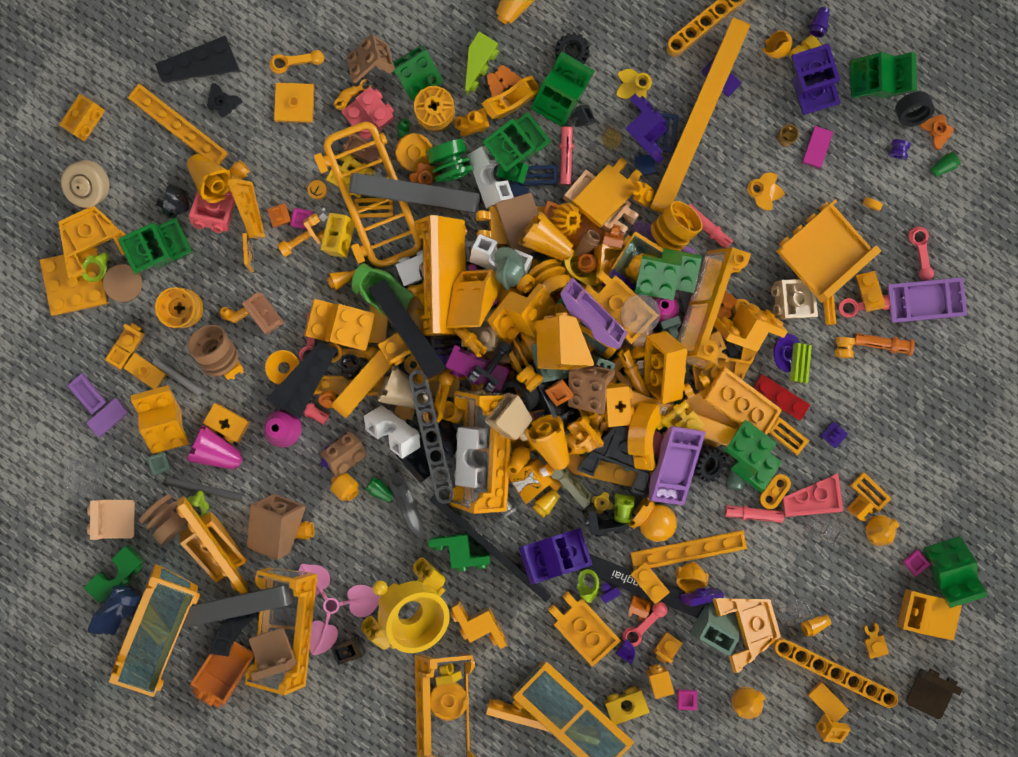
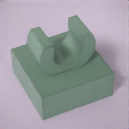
M679 316L660 322L659 331H667L675 339L678 338L679 332L677 329L681 325Z

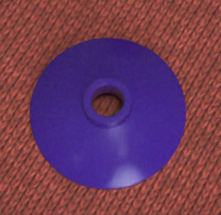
M786 334L784 338L780 336L774 345V361L776 366L783 372H791L793 343H800L799 339L792 334Z

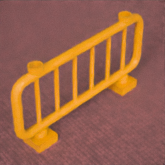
M365 121L327 136L323 145L326 155L322 156L321 153L314 155V159L321 174L327 172V167L331 166L362 242V246H359L358 243L350 245L357 263L364 262V257L367 256L372 265L382 268L399 262L398 260L411 257L418 253L422 247V239H419V235L422 233L415 230V221L408 203L399 201L402 213L368 227H363L358 213L391 200L383 199L356 210L351 195L354 194L348 192L344 177L383 162L388 174L386 178L398 180L384 146L387 144L384 133L379 134L374 124ZM364 129L371 132L373 141L334 156L331 144L334 141ZM376 144L381 159L346 173H341L336 159ZM405 216L409 231L371 246L365 231ZM412 234L415 244L411 249L383 260L376 258L373 249Z

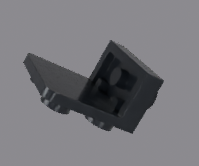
M589 503L585 510H582L585 526L588 527L591 535L596 537L607 535L606 533L613 531L616 534L624 533L626 529L630 528L629 523H620L615 519L597 521L596 510L592 503Z

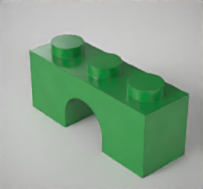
M130 545L124 546L112 559L118 568V574L114 579L108 578L101 572L84 587L99 604L104 603L105 598L111 594L113 586H126L130 582L128 578L132 574L137 575L144 568L142 564L145 560Z

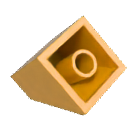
M556 313L555 316H544V320L536 321L538 369L573 370L594 366V361L576 317L568 316L567 313Z

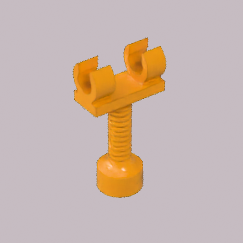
M316 213L303 220V224L308 229L307 231L289 242L283 240L277 244L284 257L290 255L292 248L305 241V239L313 237L318 245L323 241L325 229L317 234L312 227L320 221Z

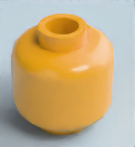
M343 473L337 478L335 476L332 478L330 490L339 500L351 501L358 495L359 484L349 473Z

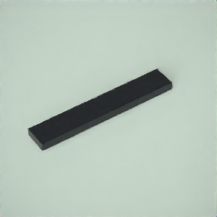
M384 279L368 288L370 294L427 377L431 379L446 370L445 365Z

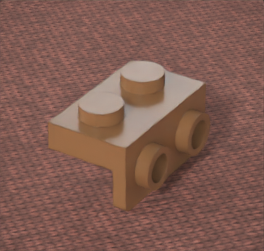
M348 432L320 453L336 478L367 456L362 442L352 432Z

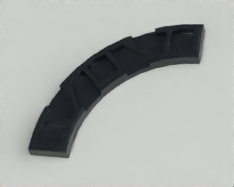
M288 588L292 604L272 610L281 608L297 609L298 597L293 596V590ZM259 612L226 619L213 639L209 654L229 657L236 638L248 623L259 616Z

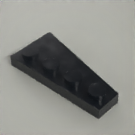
M226 36L155 64L163 83L209 75H221L229 72H240Z
M320 341L266 400L301 418L337 350Z

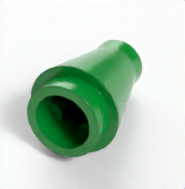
M952 151L946 153L930 170L937 178L942 174L957 169L961 162Z
M373 477L365 488L369 495L387 503L394 497L391 490L380 478L376 479Z

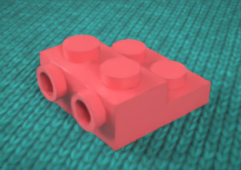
M371 87L358 95L354 102L341 111L352 126L366 121L374 124L378 131L395 119L393 108L389 103L385 105L381 101L383 96L377 88L373 90ZM367 129L357 132L367 140L372 137L371 132Z
M197 190L189 214L190 223L197 229L207 227L216 233L228 232L235 205L232 192L228 191L225 195L226 198L222 201L209 203L200 196Z

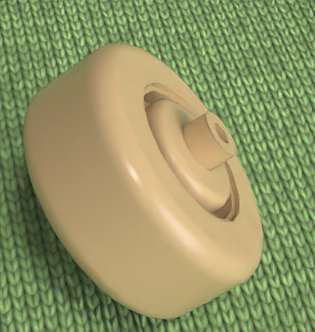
M81 160L69 165L64 170L61 176V187L64 195L72 204L82 208H89L101 203L107 197L109 179L100 165L90 160Z

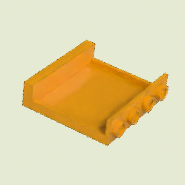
M836 199L831 203L825 202L819 208L821 212L817 215L813 213L806 219L807 224L804 227L799 225L792 231L794 236L791 238L787 236L779 243L781 247L776 251L821 303L829 299L881 252L877 245L871 248L834 206L837 202Z

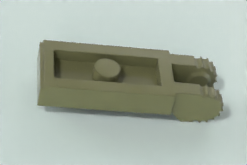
M567 467L562 470L554 469L551 477L560 481L561 486L571 493L576 503L580 504L583 508L587 507L592 494Z

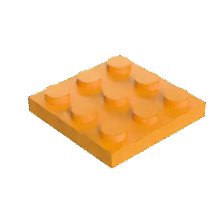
M92 248L77 255L81 265L87 256L99 255L98 249ZM64 255L40 260L51 316L109 304L103 287L104 278L97 282H89L81 275L69 281ZM96 263L89 264L86 268L87 275L91 278L97 277L100 273V266Z

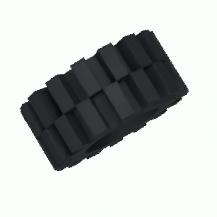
M575 32L561 36L555 48L556 60L561 52L565 53V48L568 45L573 44L580 50L579 55L574 59L585 64L590 52L587 39H583L581 34L579 36L576 35Z
M703 445L693 475L704 482L716 481L715 477L719 479L721 477L719 473H724L722 468H726V464L723 463L727 462L724 457L725 454L711 445ZM711 458L710 465L704 469L706 461Z

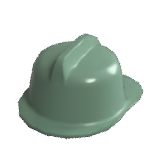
M501 247L495 252V278L500 284L504 285L505 290H509L511 287L516 286L520 279L526 275L524 262L518 252L511 248Z

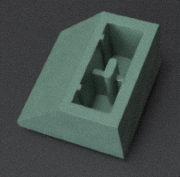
M709 602L705 604L690 634L730 656L739 640L740 627L736 615L729 613L717 616L714 603Z

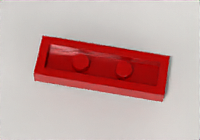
M763 374L760 375L753 386L755 390L798 421L802 420L810 407L809 403Z

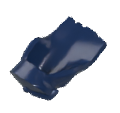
M113 586L111 594L105 598L103 605L94 613L87 629L88 632L115 635L123 619L132 617L135 614L142 593L130 586Z

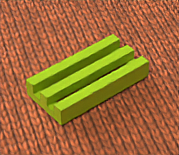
M793 343L790 381L808 383L812 345Z

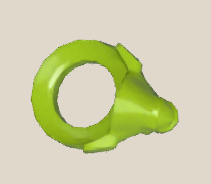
M103 252L97 256L90 255L86 257V260L82 263V267L85 270V274L82 277L85 280L97 282L103 278L107 271L108 253ZM91 263H96L100 266V273L94 278L89 277L86 273V268Z
M198 491L194 496L187 498L192 506L201 508L200 518L207 514L209 504L205 501L203 491Z
M585 569L580 572L578 585L576 586L586 603H591L599 593V578L591 569ZM586 574H591L594 577L595 584L593 588H588L585 585L584 578Z

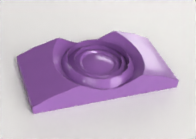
M963 277L887 285L891 323L967 316Z
M573 278L569 279L560 294L570 315L579 318L592 331L594 339L609 347L620 348L628 332Z
M677 426L669 427L660 443L658 464L651 474L649 499L651 501L684 505L706 432Z

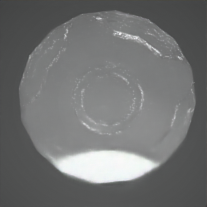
M636 294L629 297L623 303L621 320L628 330L634 333H647L657 326L660 319V309L653 298L647 295Z

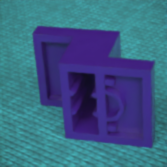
M829 44L791 56L796 72L792 83L803 116L841 103L835 86L840 81V77Z
M634 94L630 100L641 114L625 129L659 164L664 158L660 155L662 150L655 141L668 130L664 125L666 121L643 96L639 98Z
M581 528L519 547L530 585L592 565Z

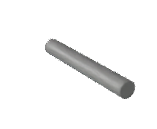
M158 358L153 360L152 364L177 382L198 396L202 394L203 390L177 371Z

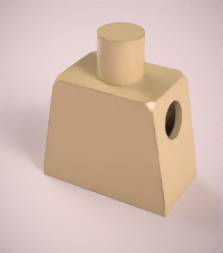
M506 393L484 421L506 438L513 440L520 438L522 441L527 440L525 431L532 422V417L518 395Z

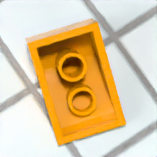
M211 511L201 517V520L236 568L247 562L246 557L224 525ZM189 527L180 532V544L217 583L224 578L219 569L220 565L212 561L207 547L203 548L196 532L192 533Z

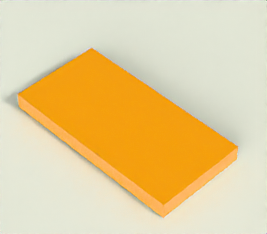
M721 367L702 398L738 426L744 420H747L766 435L782 411L781 408L726 367Z

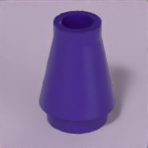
M820 7L809 26V32L812 36L823 37L827 33L830 12L828 8Z

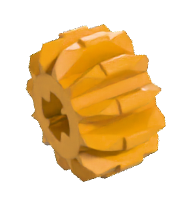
M571 203L557 205V209L553 210L554 215L551 217L552 223L564 236L576 234V230L580 229L579 223L582 222L580 220L582 213L579 212V207Z

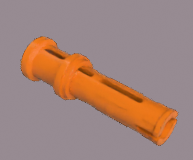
M855 333L854 336L855 345L886 349L893 354L898 352L907 354V356H912L915 341L913 339L908 341L898 339L895 336L883 338Z

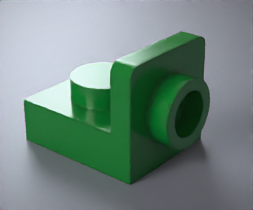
M519 163L507 173L499 165L496 177L508 180L509 182L524 184L529 165Z

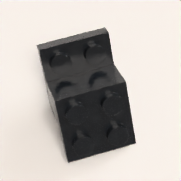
M442 419L438 425L446 460L448 461L457 451V431L449 421ZM430 431L427 433L426 438L429 442L433 443L437 439V434L434 431ZM420 432L419 449L404 458L399 457L397 454L395 455L421 484L431 474ZM434 450L431 453V459L438 462L441 459V453L438 450Z

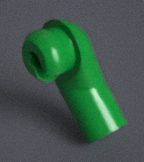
M405 118L401 119L397 125V135L400 139L409 134L410 121Z

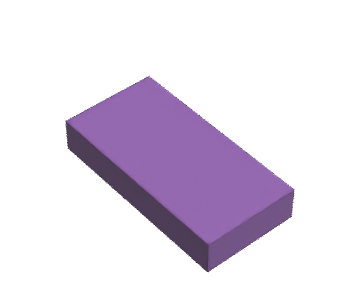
M83 373L67 385L91 415L95 414L107 403Z
M115 398L86 424L100 438L124 418L129 411Z

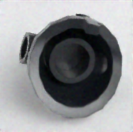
M171 183L166 188L164 202H156V206L161 208L162 214H166L170 218H176L177 215L189 210V202L185 196V191Z

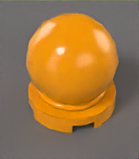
M648 493L647 500L643 498L633 512L636 516L629 523V526L633 529L640 527L641 533L651 541L662 542L668 540L677 528L675 513L665 505L655 504V501L649 499Z

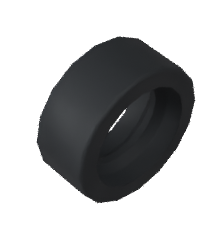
M921 91L904 96L895 106V112L900 123L906 127L918 126L926 122L935 111L929 94ZM922 106L913 112H909L911 109L915 107Z
M515 376L503 385L501 392L502 394L510 393L517 395L515 388H517L524 395L526 402H522L529 412L538 405L539 393L536 388L532 392L527 390L525 383H520L516 379L517 376Z

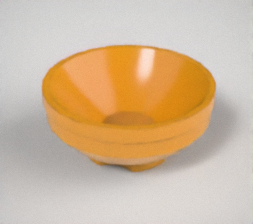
M276 351L266 361V375L272 382L280 385L300 362L297 356L290 351ZM286 362L289 364L290 369L288 373L282 374L279 371L280 363Z

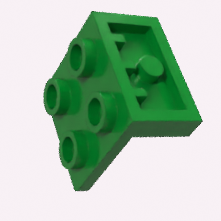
M422 45L393 62L395 68L393 72L397 75L411 101H414L418 93L424 88L439 86L444 82L430 55Z

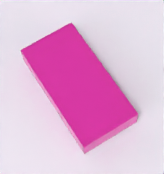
M817 126L814 127L802 163L819 169L822 167L833 134L832 131Z

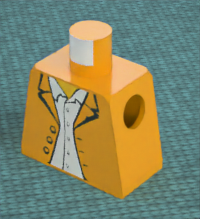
M540 459L529 461L517 475L509 473V479L525 504H527L553 482L550 475L554 473V469L549 464L543 465Z

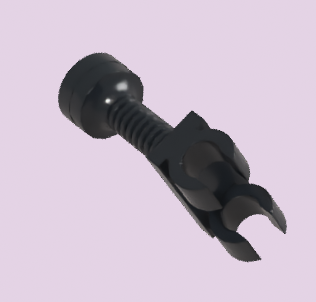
M500 340L496 348L498 351L485 368L486 370L476 365L467 376V379L471 382H475L480 375L486 378L488 381L482 390L487 394H490L499 382L491 376V373L502 357L509 355L513 350L503 340Z

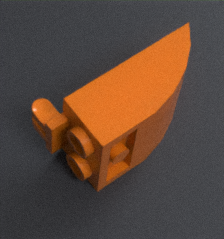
M234 642L229 657L210 654L190 684L193 689L192 693L195 694L194 697L210 707L213 705L217 708L219 706L224 708L243 678L246 669L253 661L254 653L239 643Z

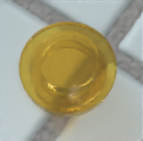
M607 130L602 136V142L605 147L614 149L619 146L621 135L616 130Z

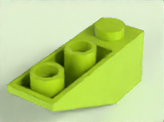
M480 31L469 46L465 86L466 95H469L471 91L475 92L479 85L478 79L481 75L483 77L489 70L487 65L491 60L494 61L500 52L498 50V43Z

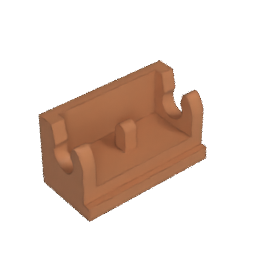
M351 134L347 136L348 141L343 145V152L371 141L359 135ZM376 144L350 154L367 164L381 159ZM380 163L374 165L373 167L378 169Z
M257 292L242 303L266 335H269L285 323L262 292Z

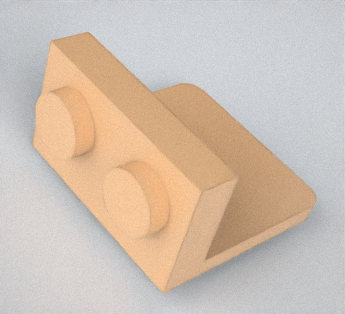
M133 500L90 501L87 508L88 516H90L87 534L90 535V540L133 538L135 536V502Z

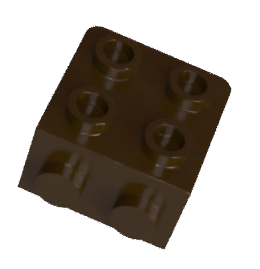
M921 668L909 692L906 703L936 719H941L953 693L960 696L963 688L957 686L958 682L949 677L946 680L939 677L941 673L931 668L928 671Z

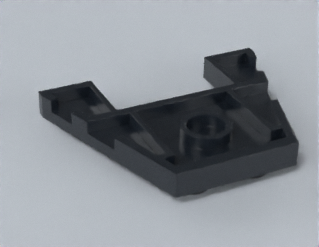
M611 427L602 438L604 442L603 447L595 448L589 452L577 466V470L594 476L600 459H605L637 472L630 491L647 497L649 470L635 469L633 455H628L629 427Z

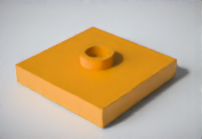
M276 83L274 121L313 123L315 85Z

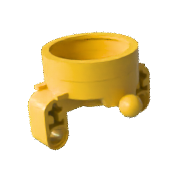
M423 557L419 558L413 565L412 570L419 578L417 581H409L400 585L393 583L389 587L382 580L376 581L373 584L374 594L380 596L378 600V620L373 616H368L363 621L361 629L368 640L382 650H386L389 647L392 649L396 648L405 653H418L427 650L442 638L448 627L449 609L441 598V595L446 591L443 588L445 577L437 567ZM411 601L419 603L418 610L413 616L407 619H399V610L404 604Z

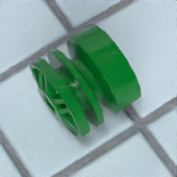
M463 138L437 145L425 151L429 164H439L438 167L432 170V173L442 172L441 175L434 178L436 183L455 181L474 171L472 165L463 166L471 161L470 158L461 159L460 157L467 152Z

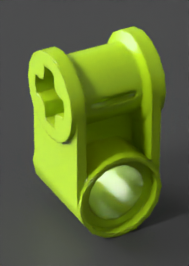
M615 493V503L613 505L614 519L620 523H630L634 508V496Z

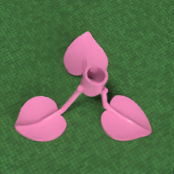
M300 565L299 571L318 574L315 597L320 592L325 600L323 608L327 612L325 623L319 620L312 622L310 652L312 655H319L329 650L335 644L338 637L337 628L333 625H328L331 614L337 612L340 606L350 604L349 609L353 615L366 617L374 612L378 606L380 596L375 595L373 588L369 586L356 585L349 589L347 593L348 601L339 602L336 598H328L323 589L327 588L330 584L329 572L319 565Z

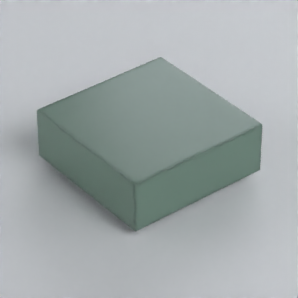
M166 451L146 458L153 476L172 469Z

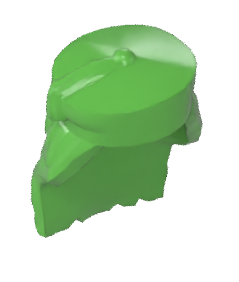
M365 263L357 268L352 278L351 290L354 293L358 294L360 292L366 302L385 315L368 290V288L385 279L406 311L409 309L411 299L414 297L413 293L400 284L391 274L380 269H373Z

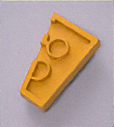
M234 178L227 180L249 237L255 239L264 238L265 233L253 182Z

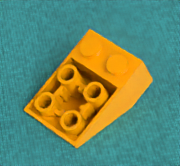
M494 270L460 272L453 284L447 328L480 327L502 289V285L495 278Z
M905 589L897 627L954 641L962 605L949 608L944 598Z

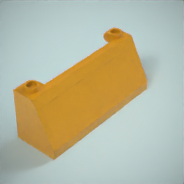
M430 215L415 221V230L422 233L419 235V239H423L425 315L421 316V320H424V322L418 328L424 336H458L454 333V328H447L446 325L453 284L460 272L466 271L465 236L467 228L465 220Z

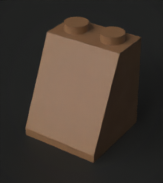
M277 494L270 495L250 505L247 547L257 553L270 556L271 559L275 560L288 555L302 520L305 505Z

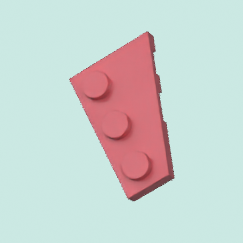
M835 474L783 497L784 517L843 512L839 475Z

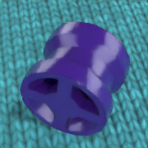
M893 139L891 143L893 147L888 155L900 160L908 159L907 151L911 147V143L901 139Z

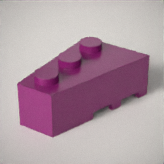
M455 345L445 367L451 370L450 374L461 378L462 375L467 377L476 365L486 370L485 368L491 361L477 357L474 353H470ZM496 365L491 376L499 382L493 389V393H497V390H502L511 370ZM480 375L475 382L471 383L479 386V383L485 384L488 380Z

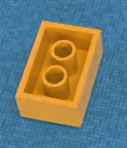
M667 331L646 336L643 381L648 392L662 404L683 399L686 357L688 355L687 348Z

